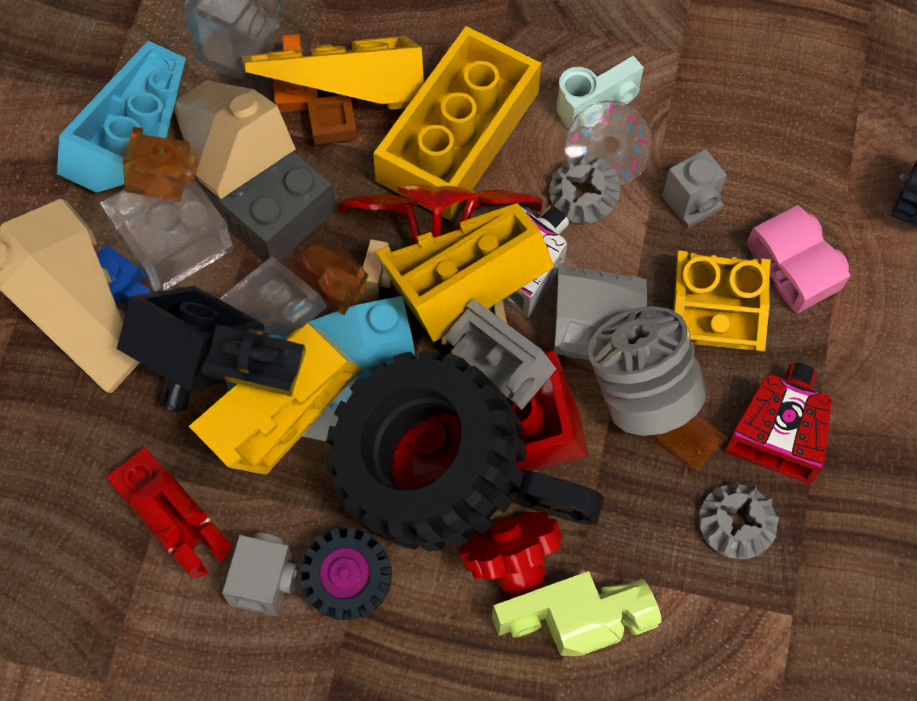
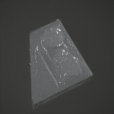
M273 256L219 298L223 302L265 324L263 333L288 336L294 330L302 328L327 308L319 293Z

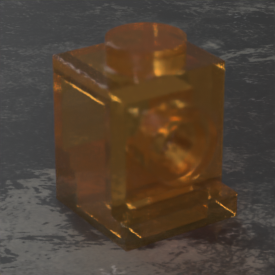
M133 127L123 159L125 192L181 201L185 184L194 183L197 169V157L190 156V142L143 135V128Z

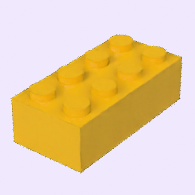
M465 26L374 151L375 182L412 200L415 199L398 192V186L421 184L429 185L433 188L456 186L473 190L538 95L542 63ZM465 201L450 205L441 212V216L452 221ZM418 202L419 205H421V206H423V207H425V208H427V209H429V210L432 211V209H430L429 207H427V206H425L424 204Z

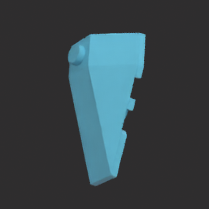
M147 41L59 135L57 175L96 193L141 180L163 153L186 58Z
M403 296L354 305L306 322L324 331L362 368L357 376L329 405L331 408H333V405H338L341 400L346 403L353 393L349 388L358 378L365 381L372 374L369 369L382 361L387 365L395 363L393 358L395 355L409 351L415 356ZM306 323L268 336L285 340L290 333L298 328H302ZM226 382L228 391L236 385V383Z

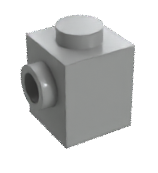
M255 533L254 538L239 535L222 592L229 606L278 616L284 592L292 593L298 572V564L292 563L293 558L289 546L284 545V541L281 538L267 533Z

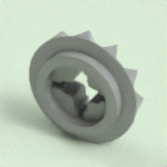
M583 153L578 158L572 160L565 159L563 165L556 172H553L549 188L552 205L560 209L566 215L568 221L578 224L594 223L605 218L615 208L620 197L619 178L615 168L606 163L602 157H588ZM592 174L591 184L592 188L597 191V194L585 192L577 200V190L571 182L584 183Z
M735 481L722 487L717 486L706 497L699 513L701 532L707 543L715 551L733 559L756 557L766 551L776 538L779 517L776 516L773 509L772 498H766L761 494L756 485L749 487L740 485ZM743 505L748 507L746 510L748 512L746 520L752 523V527L744 524L733 536L730 534L733 529L731 526L733 518L727 515V511L735 514L739 508L742 509Z

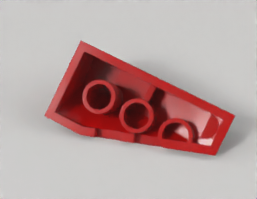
M554 350L545 353L556 367L554 373L522 410L511 402L513 405L512 410L520 417L524 429L522 435L518 437L526 444V459L523 462H517V467L520 470H545L589 457L580 413L558 355ZM443 413L437 418L429 417L402 437L396 448L393 460V476L399 490H414L427 486L441 477L451 466L461 442V423L458 415Z

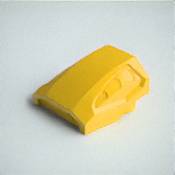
M678 250L676 252L673 311L681 315L685 321L692 344L765 351L770 306L769 278L771 259L716 257V255H696V253Z

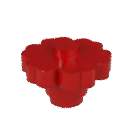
M526 512L514 519L505 517L493 522L494 525L483 534L478 531V535L470 537V542L463 544L459 550L465 571H471L474 579H496L499 588L506 591L507 596L513 599L545 587V555L557 551L561 546L560 542L563 537L557 520L554 518L549 519L546 512Z

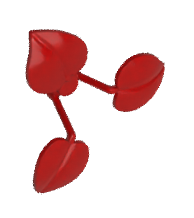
M413 184L398 186V192L415 200L396 195L375 194L342 200L338 205V214L348 208L357 207L371 210H394L405 215L408 219L414 245L419 243L417 236H420L413 208L418 207V202L432 209V231L430 232H432L435 238L447 234V232H441V212L454 203L468 200L460 220L462 222L470 219L475 208L487 204L525 202L541 212L542 199L530 194L509 190L474 191L456 186L433 188L429 185ZM459 222V225H458L457 230L461 229L460 222Z

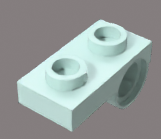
M632 56L598 77L591 70L584 67L567 69L562 73L558 86L556 111L561 118L560 121L571 133L583 125L590 126L596 123L610 109V104H614L613 107L618 104L621 106L628 104L639 93L644 67ZM591 112H594L595 114L593 115L591 121L587 122V119Z

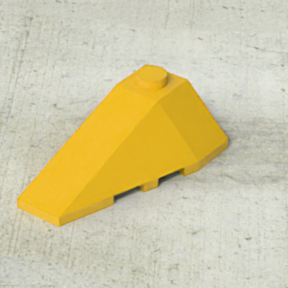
M407 36L351 41L352 50H346L343 46L320 45L311 49V56H303L301 50H284L241 56L242 66L247 73L375 103L387 104L388 109H406L424 84L422 47Z

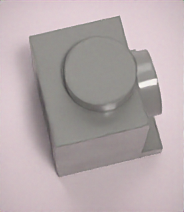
M705 149L669 169L662 198L686 229L723 209L724 204L720 199L727 174L708 150Z

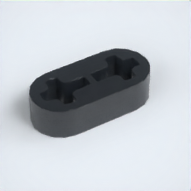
M521 470L524 475L520 487L515 488L511 486L508 496L514 503L531 510L546 512L548 515L584 525L598 523L604 503V496L594 489L530 470Z

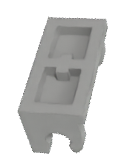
M472 299L467 305L468 309L452 326L446 336V341L453 346L456 344L451 354L464 358L470 366L475 365L512 403L522 410L554 373L556 367L539 347L476 300Z

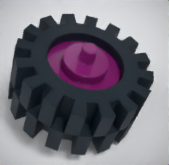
M350 527L346 529H331L330 532L315 538V542L310 547L308 546L304 552L305 557L303 562L300 563L299 572H301V581H299L301 590L304 591L309 604L314 606L324 616L337 620L361 618L378 608L389 592L392 577L389 557L380 542L367 532Z

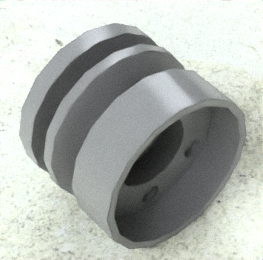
M653 306L631 309L605 322L589 340L587 355L601 387L608 411L614 424L626 433L641 436L664 434L686 424L698 414L704 405L707 387L700 365L694 356L695 349L690 340L688 327L682 316L669 308Z

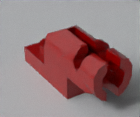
M146 447L106 476L109 483L165 551L172 555L192 579L202 577L208 573L207 569L202 565L200 558L193 551L199 544H204L220 563L230 552L232 547L230 542L172 474L165 471Z

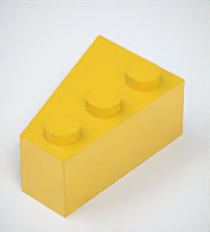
M518 203L460 222L461 229L435 238L432 232L417 236L419 243L393 252L389 246L375 250L393 286L400 296H403V300L433 342L448 334L452 326L468 309L467 305L472 299L488 309L554 268L541 230Z
M306 323L302 328H298L290 333L285 339L286 341L303 344L306 348L292 397L236 384L189 425L227 467L267 475L362 370L324 331Z

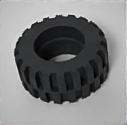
M422 350L419 352V358H416L410 351L398 354L393 357L395 363L387 365L382 361L370 368L369 370L372 375L365 381L358 378L349 388L353 393L345 403L342 400L339 402L334 412V415L338 417L336 426L329 427L326 442L333 447V451L327 452L325 456L326 469L335 476L331 478L330 485L335 496L344 501L343 508L353 518L387 540H392L402 547L413 550L420 546L427 551H441L445 547V540L458 547L470 542L469 532L474 529L482 534L494 525L490 517L498 509L505 513L513 502L507 494L511 486L515 488L520 487L524 475L517 467V462H523L526 459V444L518 437L522 435L524 429L520 417L512 410L513 405L481 370L475 365L470 366L464 358L451 353L443 357L437 350ZM441 413L458 415L461 423V442L451 466L441 477L427 486L414 490H399L394 481L393 460L396 448L405 433L413 425L426 417Z

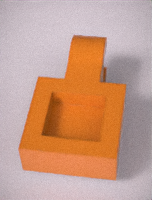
M300 34L283 35V49L302 51ZM273 79L274 100L280 113L307 111V100L318 98V89Z

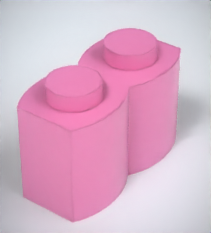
M799 205L754 227L746 242L754 259H771L770 277L780 295L797 314L842 290L850 278L846 257L841 251L834 249L824 241L822 227L817 218L812 214H808Z

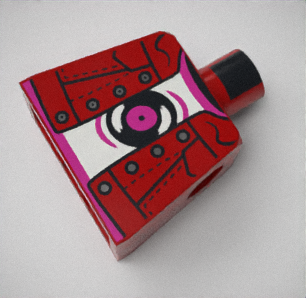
M791 363L785 379L774 375H767L735 428L724 452L811 485L823 469L825 463L832 400L828 395L812 390L817 375L816 371L806 364Z

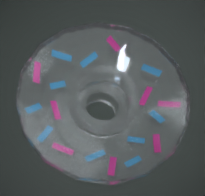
M605 100L589 105L575 116L567 130L565 150L569 160L578 158L583 153L588 157H602L606 163L615 168L621 187L628 185L642 174L650 161L653 141L649 125L639 111L623 102ZM612 136L618 140L619 146L616 152L610 154L605 150L604 142L608 137ZM591 174L590 178H587L586 181H585L586 183L590 184L591 186H592V184H591L592 174Z

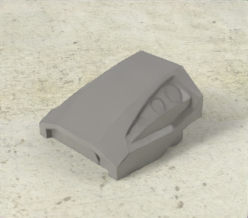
M558 262L556 269L558 286L556 299L557 314L553 350L557 354L566 355L570 358H581L590 361L587 355L589 340L601 325L612 317L628 310L647 307L646 279L634 275H617L604 271L570 268Z

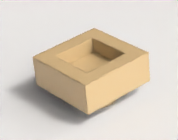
M370 240L360 276L361 300L369 302L379 301L383 287L389 289L392 287V282L375 250L389 246L387 242Z

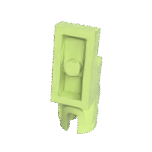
M587 571L493 605L492 620L499 636L511 632L513 637H521L541 627L540 621L546 619L560 655L582 656L620 642L624 633L623 624L629 628L633 635L659 627L661 614L655 597L644 579L641 578L630 583L601 587V594H598L590 572Z

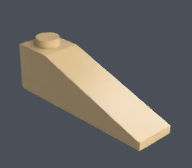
M206 80L176 99L174 112L194 172L199 182L220 199L296 149L278 106L254 89Z
M58 199L4 222L0 226V290L104 391L113 393L140 362L117 349L125 314L123 310L117 308L109 288V284L112 281L108 270L101 267L94 246L97 245L92 230L64 199Z

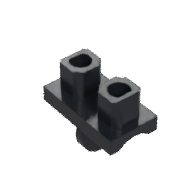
M217 325L210 352L203 363L201 371L206 377L292 397L306 348L303 344L265 336L260 330L250 328L248 331Z

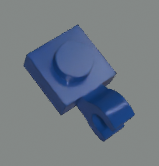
M107 245L97 254L101 267L108 270L112 283L109 284V288L116 305L121 300L128 305L130 296L151 293L146 286L140 283L144 279L141 270L112 247Z

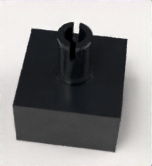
M196 286L130 296L117 349L164 376L165 380L161 395L158 397V404L160 406L165 405V409L170 411L183 412L188 408L191 391L227 382L206 377L201 371L203 363L210 352L216 326L222 325L243 331H248V329L252 328L260 330L263 334L265 324Z

